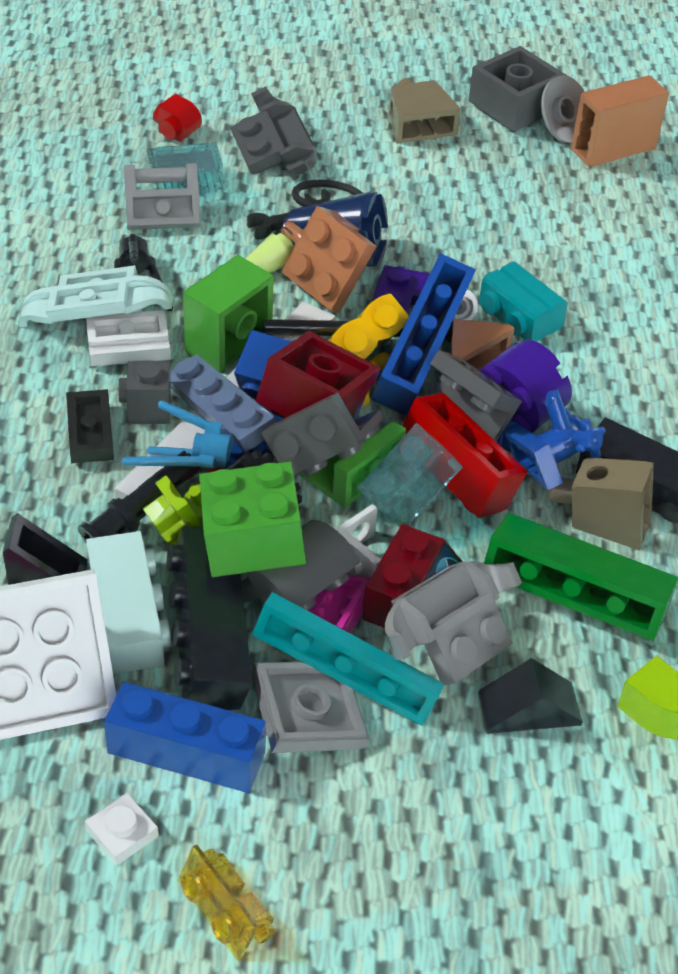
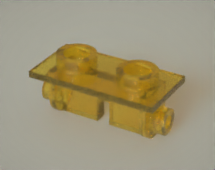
M194 845L177 881L182 886L186 898L197 906L212 926L215 937L225 944L235 959L239 961L243 958L253 938L258 944H262L274 935L275 928L272 925L274 918L265 910L252 892L239 897L236 896L235 893L242 891L245 883L227 861L228 859L224 853H216L214 849H208L203 852L198 845Z

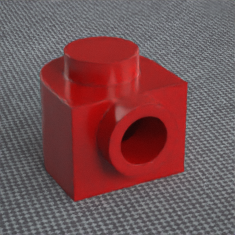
M176 93L163 103H160L153 113V120L158 123L159 133H162L164 137L170 140L174 139L182 142L202 125V117L198 108L191 101Z

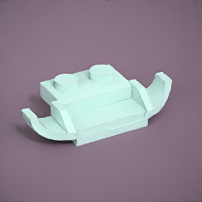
M135 266L60 275L58 286L32 291L24 298L20 310L19 327H27L30 320L45 324H57L58 321L120 313H141L142 308L153 304L161 305L164 310L172 309L173 295L169 288L160 280L149 276H138Z

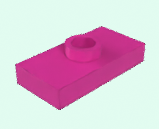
M348 575L349 579L341 586L328 592L323 590L317 594L315 598L316 604L308 611L351 634L363 613L365 588L370 578Z

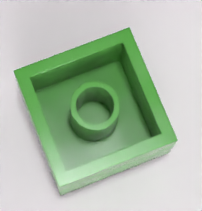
M237 254L184 291L185 351L192 356L197 354L220 373L241 357L251 330L263 333V319H273V274Z
M291 461L265 463L260 466L231 470L221 469L215 472L199 474L204 538L212 577L306 564Z

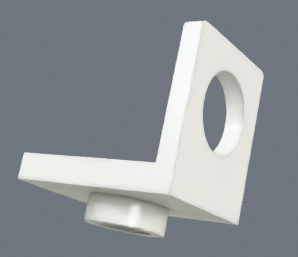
M373 504L335 529L347 540L361 561L347 572L348 575L371 578L381 561V558L363 544V542L375 535L378 508ZM365 522L363 530L357 537H354L352 534L355 529Z

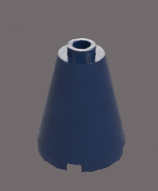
M370 191L292 209L289 216L284 218L283 228L288 229L284 224L291 220L303 230L316 206L334 210L359 228V233L377 246L366 266H379L383 260L387 240H380L382 228H388L387 208L382 194Z

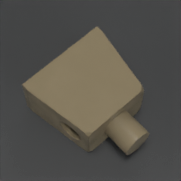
M404 78L397 85L391 87L389 116L396 143L457 135L460 107L437 82L425 81L415 83L411 78Z
M587 458L583 460L575 480L561 477L563 483L550 489L549 499L552 502L572 506V527L574 529L640 551L652 520L654 463Z

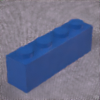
M442 253L439 254L379 378L371 400L398 413L408 415L432 366L430 363L446 336L476 269Z

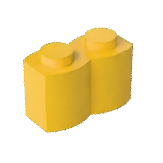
M392 294L383 295L372 301L356 319L343 324L328 341L366 359L375 348L388 342L404 327L409 315Z

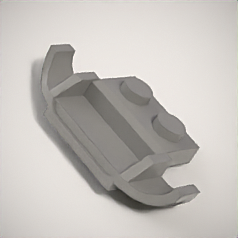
M478 561L453 564L392 600L393 607L385 621V633L390 642V651L394 659H406L411 656V649L424 644L440 682L448 685L458 682L512 645L513 642L495 601L500 598L499 593L522 584L514 562L484 564Z

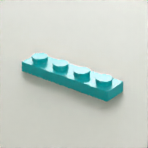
M273 592L265 602L252 633L253 636L421 726H423L445 685Z

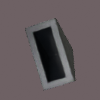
M17 513L12 516L2 551L8 585L86 571L88 559Z
M533 658L478 691L487 734L582 726L583 723L572 682Z

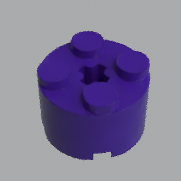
M524 340L521 343L517 341L480 369V372L522 400L510 421L517 422L531 433L535 432L550 419L545 406L546 395L550 390L558 389L564 407L569 404L572 397V386L568 375L562 379L556 369L561 364L549 349L533 340Z

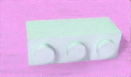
M141 531L86 539L90 570L94 569L96 572L113 674L164 666L163 648H169L172 645L168 620H159L157 611L164 610V602L160 583H151L150 576L157 575L153 548H144Z

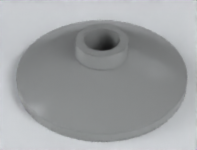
M565 75L554 77L547 83L542 94L541 108L544 122L550 133L560 142L572 143L581 93L585 91L575 79Z

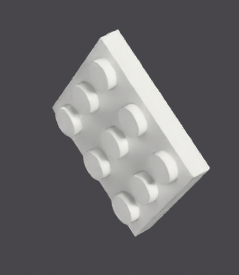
M95 570L1 586L0 740L106 718L116 697V689Z

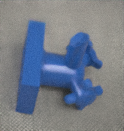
M558 389L550 390L545 400V406L553 425L552 429L536 435L517 424L503 431L513 458L528 471L526 475L547 490L563 483L557 463L578 452L584 451L590 452L592 458H600V448L603 443V435L606 432L603 427H592L590 419L581 420L576 415H571L569 409L564 408Z

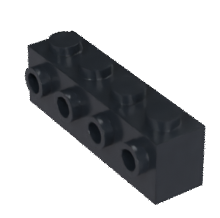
M183 526L176 544L169 545L166 558L167 571L173 572L174 578L169 591V607L176 609L171 641L173 647H179V658L176 661L174 671V683L176 687L182 688V698L225 710H240L253 684L241 573L212 577L203 528Z

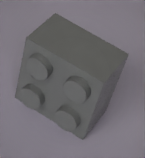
M518 46L473 66L469 102L512 131H516L543 118L541 100L545 86L554 77L567 75L522 46Z

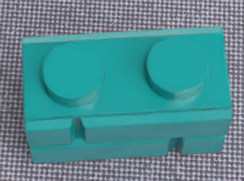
M515 261L502 266L500 271L496 269L484 275L482 279L479 304L485 313L494 315L503 323L513 326V335H519L524 340L537 342L564 326L568 306L567 301Z

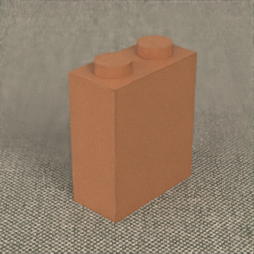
M650 75L582 92L571 150L588 167L656 149L669 92Z

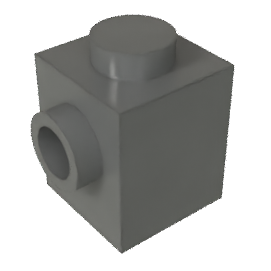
M128 361L127 378H119V403H127L128 424H170V413L158 407L159 401L171 404L170 361Z

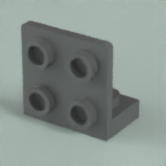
M438 350L430 364L442 372L439 378L442 382L434 394L445 393L497 442L522 403V400L463 359Z

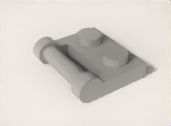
M186 163V167L135 169V165H124L127 230L195 228L201 226L197 163ZM187 182V188L136 190V183Z

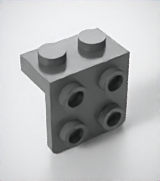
M337 392L268 426L261 434L278 463L291 461L293 475L303 471L305 476H309L324 468L328 464L327 459L337 454L343 460L360 451L364 447L361 442L377 433L375 426L384 416L380 409L354 421Z

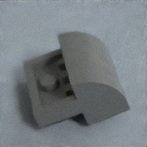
M310 520L301 527L306 564L247 572L248 577L242 580L244 603L259 600L261 604H265L273 592L299 607L309 610L316 604L314 597L323 590L326 592L334 590L344 584L349 579L347 572L361 561L351 545L337 530L322 521Z

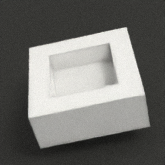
M125 793L85 821L86 831L116 866L159 836L156 824L128 793Z

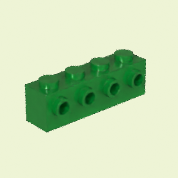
M509 512L492 534L484 564L514 562L522 584L517 586V588L651 641L655 640L667 615L678 584L677 576Z

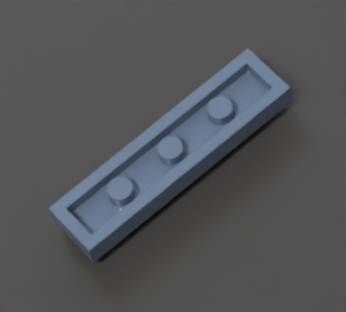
M197 354L182 360L170 371L172 391L206 420L222 423L221 433L232 434V442L244 453H247L263 442L265 439L261 432L277 422L275 416Z

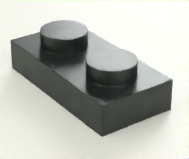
M108 389L66 392L71 464L114 460Z

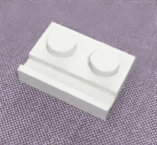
M165 310L86 318L91 367L128 364V361L171 360Z

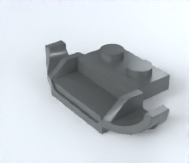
M265 86L251 93L259 113L242 119L239 123L231 126L230 129L251 175L258 174L284 161L292 180L299 178L298 175L314 167L319 154L296 108L285 101L275 98Z

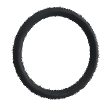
M319 179L298 183L292 190V197L297 204L304 207L317 204L299 195V192L304 189L330 187L347 191L353 195L363 192L343 182Z

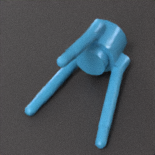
M159 401L158 407L204 429L205 433H196L192 449L149 446L146 449L148 454L160 456L124 457L122 459L124 465L199 466L211 469L213 467L226 469L230 459L233 436L232 434L221 433L222 423L205 420L165 401ZM184 450L186 451V453H190L192 456L177 455H179V453Z

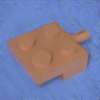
M316 206L303 230L291 220L284 224L288 229H281L283 235L295 242L294 249L281 272L327 309L340 313L377 246L361 235L359 228L336 211Z

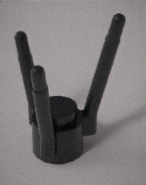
M130 234L120 242L119 258L114 261V268L135 266L137 274L142 273L146 269L149 270L152 278L163 283L156 268L155 258L149 256L146 240L135 234Z

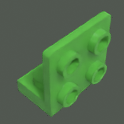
M393 420L380 431H377L375 435L361 442L364 447L354 455L341 460L337 454L327 459L328 464L318 472L309 476H305L303 471L297 474L343 508H346L402 465L406 429Z

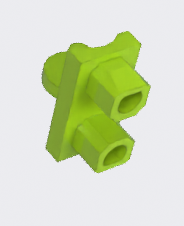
M164 476L155 483L163 495L147 505L143 510L168 545L176 544L183 526L203 528L201 524L203 517L200 484L190 487L184 498H182L167 476Z

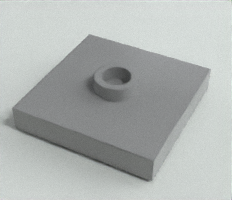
M303 662L254 663L251 670L252 681L262 718L266 721V733L272 753L356 750L366 747L370 738L354 689Z

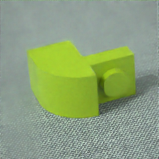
M656 655L625 681L617 707L647 731L661 737L678 739V672Z

